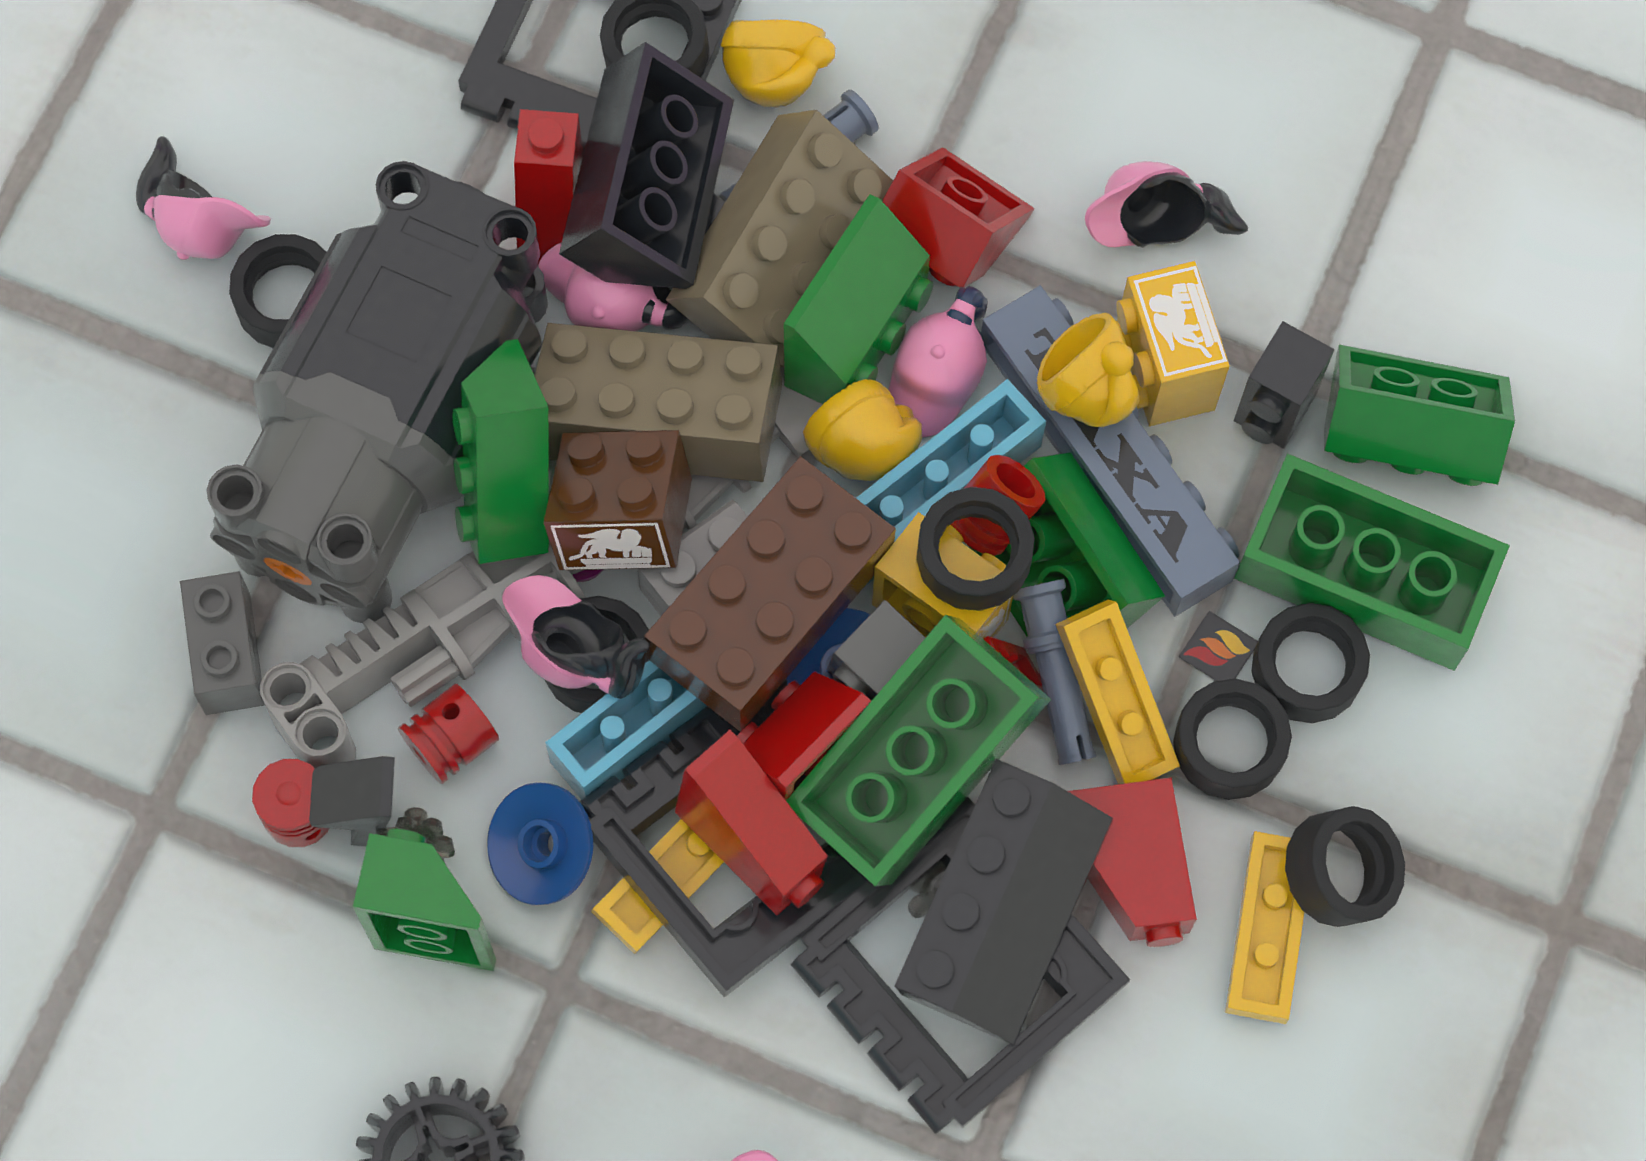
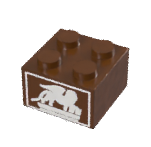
M679 430L563 433L544 518V525L559 570L676 568L692 483V476Z

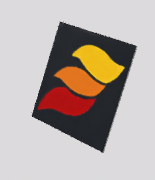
M1209 611L1179 655V658L1215 681L1235 679L1253 653L1258 641Z

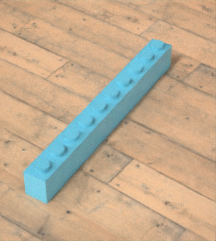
M1007 379L856 497V499L896 528V541L918 512L926 516L930 507L946 494L964 489L990 456L1002 455L1021 463L1038 450L1042 445L1046 420ZM873 576L872 579L866 584V586H867L870 582H872V581L874 580V576ZM649 660L645 663L642 678L633 693L621 699L607 693L545 742L549 761L582 800L611 777L615 776L620 781L624 779L623 768L658 742L663 741L665 744H668L671 741L669 734L707 707V705Z

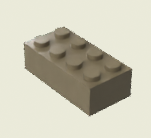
M818 110L778 115L704 236L694 285L687 289L673 288L666 300L711 339L778 345L780 367H784L785 320L869 194L883 201L893 180Z
M547 323L535 378L548 405L549 460L557 461L563 433L679 430L691 475L764 482L782 390L778 345Z

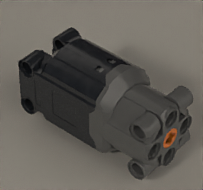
M407 161L393 162L384 167L378 174L375 186L381 212L375 223L351 228L336 234L253 384V394L262 428L261 434L243 466L236 464L221 468L210 478L207 486V498L215 514L213 519L214 528L210 533V538L231 555H234L236 562L244 572L257 577L267 576L271 583L304 602L323 606L325 604L339 606L348 618L358 623H363L368 618L374 622L383 617L382 609L391 606L392 592L387 575L418 516L457 501L464 495L458 491L454 473V459L463 457V445L458 444L453 425V409L462 408L461 383L506 340H519L531 367L542 345L535 323L542 319L548 307L544 275L538 267L540 250L536 225L531 215L520 208L484 194L469 184L451 180ZM410 192L418 195L415 200L406 204L393 202L395 197L402 193ZM515 237L525 241L522 246L513 250L499 247L500 243L508 238ZM524 287L532 288L533 292L524 298L522 294Z

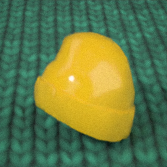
M780 19L734 20L726 28L720 45L722 47L724 69L736 90L745 99L755 104L774 108L787 106L796 101L810 87L818 69L827 67L834 60L836 47L828 38H825L826 32L823 29L801 21Z
M1109 313L1093 314L1069 327L1050 346L1039 368L1037 387L1044 403L1051 411H1056L1062 416L1072 417L1089 426L1106 427L1119 423L1129 417L1140 402L1139 392L1131 373L1134 354L1133 350L1126 345L1118 322Z
M863 379L848 385L819 407L809 418L803 430V436L808 449L817 461L826 467L833 469L848 479L876 481L918 450L922 440V424L917 418H914L911 408L901 404L895 405L892 394L880 382L872 379Z

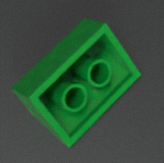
M869 194L784 322V386L821 404H824L832 396L852 383L863 379L876 381L878 375L877 365L885 353L892 356L897 351L906 331V320L912 311L920 313L924 309L933 290L934 283L928 279L930 255L880 198Z
M506 340L461 383L462 408L453 409L455 436L458 444L463 445V457L454 459V473L458 491L460 494H464V506L455 508V521L460 541L470 542L478 564L549 553V537L544 525L549 500L548 405L519 340Z
M1339 344L1324 426V451L1331 452L1340 460L1350 463H1364L1367 460L1388 463L1394 469L1406 474L1419 475L1425 471L1448 475L1451 480L1468 486H1478L1482 482L1499 484L1515 424L1509 377Z
M1071 452L1032 458L1024 465L1040 482L1045 492V501L1029 519L1034 535L1033 556L1029 574L1021 588L1064 579L1066 588L1061 594L1067 618L1106 600H1112L1117 602L1125 625L1128 628L1162 600L1165 594ZM1008 544L1001 554L994 556L1005 565L1010 560L1011 545ZM968 546L971 550L982 556V553ZM1012 600L1010 612L1026 637H1028L1020 601Z
M389 829L387 836L369 833L353 909L373 948L380 951L494 971L496 957L482 918L434 846L425 843L426 838L423 835L409 830Z

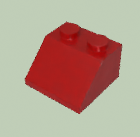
M944 147L901 168L882 201L930 255V274L943 284L953 287L958 286L959 288H965L985 275L1035 209Z
M813 672L801 685L796 680L790 682L771 704V708L775 711L760 726L754 722L747 725L737 737L783 798L787 800L869 705L871 700L858 690Z

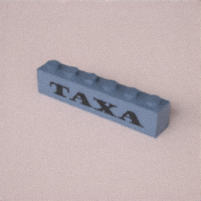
M1040 285L983 319L981 335L985 343L986 352L1005 379H1008L1046 420L1044 434L1059 454L1072 453L1165 594L1162 600L1173 616L1176 617L1233 582L1240 564L1238 560L1240 556L1238 547L1224 528L1216 529L1204 512L1206 506L1200 492L1190 481H1181L1171 467L1172 457L1164 442L1155 434L1149 436L1138 421L1139 412L1137 407L1129 417L1119 423L1106 427H1094L1072 417L1062 416L1056 411H1051L1046 406L1037 387L1039 368L1050 346L1064 331L1074 325V322L1066 306L1057 298L1051 300Z

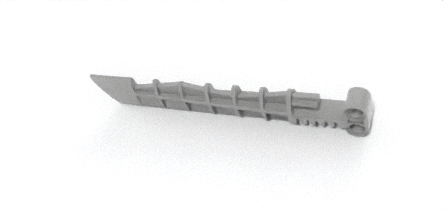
M780 367L782 390L771 444L779 437L794 454L801 456L809 450L804 441L803 430L809 418L823 404L785 387L784 367ZM691 475L692 483L683 529H691L696 526V521L732 484L743 493L750 490L752 487L749 481ZM550 541L549 553L478 564L472 551L417 588L400 597L402 605L393 610L388 606L382 609L383 617L376 622L369 618L363 622L365 629L355 634L352 631H348L345 633L346 641L338 647L332 643L325 647L327 654L317 659L312 655L300 664L284 662L270 668L261 680L260 694L272 722L298 759L311 764L314 768L321 765L354 761L356 759V747L342 716L344 712L390 682L398 690L402 700L412 707L457 676L465 681L475 673L474 668L510 632L521 642L520 632L502 602V595L506 587L519 579L541 575L558 580L578 598H586L572 576L583 570H559ZM292 693L304 694L303 698L295 704L285 706L280 704L287 695ZM333 736L337 738L332 746L324 750L312 749L314 743L323 737Z

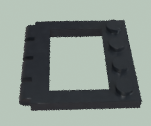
M496 0L458 80L460 91L464 92L461 110L499 123L506 108L511 109L507 126L518 130L520 109L578 113L584 154L597 98L504 65L503 63L533 0ZM693 0L703 13L708 34V59L706 68L700 76L705 81L721 48V40L725 30L733 21L742 0Z
M779 689L775 691L747 725L754 722L760 726L775 711L771 708V704L781 692ZM707 706L669 734L670 740L680 752L679 754L675 755L663 741H660L622 769L626 780L633 787L631 790L628 791L623 783L613 776L579 802L590 818L593 842L725 998L803 937L864 885L868 879L832 846L825 842L821 845V848L828 857L820 876L824 884L802 907L797 908L793 903H790L781 913L776 915L758 896H755L717 927L713 928L637 838L644 830L676 807L684 770L729 730L736 736L740 733L738 729L725 719L722 721L716 712Z
M969 797L962 802L892 885L874 886L868 880L801 937V941L807 949L791 963L793 969L818 998L827 993L837 983L843 991L827 1005V1008L858 1044L865 1041L876 1030L882 1034L883 1038L867 1052V1055L898 1091H901L915 1078L919 1077L924 1085L907 1101L935 1134L940 1132L954 1119L962 1128L965 1127L1130 982V978L1072 914L1044 977L1061 999L1018 1036L1015 1045L1008 1044L980 1070L976 1071L972 1077L967 1078L852 945L850 940L941 862L946 868L948 867L975 807V803Z

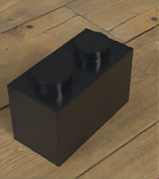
M1282 321L1248 377L1233 421L1241 425L1242 430L1255 441L1263 444L1274 443L1284 449L1317 395L1335 349Z

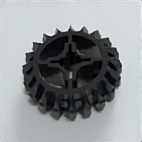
M440 1077L430 1078V1095L421 1097L420 1091L414 1082L407 1083L405 1085V1092L410 1102L401 1107L394 1096L387 1095L383 1102L392 1115L387 1120H384L379 1115L370 1113L366 1118L368 1125L379 1133L377 1139L359 1136L356 1140V1146L359 1150L373 1155V1158L359 1161H390L392 1151L398 1139L409 1127L415 1124L418 1138L417 1148L412 1156L404 1161H430L428 1156L433 1152L428 1140L430 1136H432L438 1149H441L446 1157L455 1156V1161H479V1157L490 1153V1161H525V1155L522 1150L516 1148L504 1149L505 1146L515 1142L520 1137L518 1127L516 1125H507L496 1129L506 1119L508 1115L507 1108L503 1104H498L484 1113L483 1111L488 1105L490 1098L489 1092L484 1088H480L472 1095L469 1101H465L467 1083L459 1078L452 1084L450 1095H444V1088ZM452 1115L463 1118L477 1126L484 1134L470 1139L468 1135L455 1139L444 1137L439 1133L432 1116Z

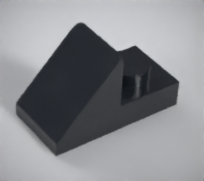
M380 756L316 767L312 773L310 824L320 828L351 830L350 845L367 846L369 833L382 835L392 817L395 757Z

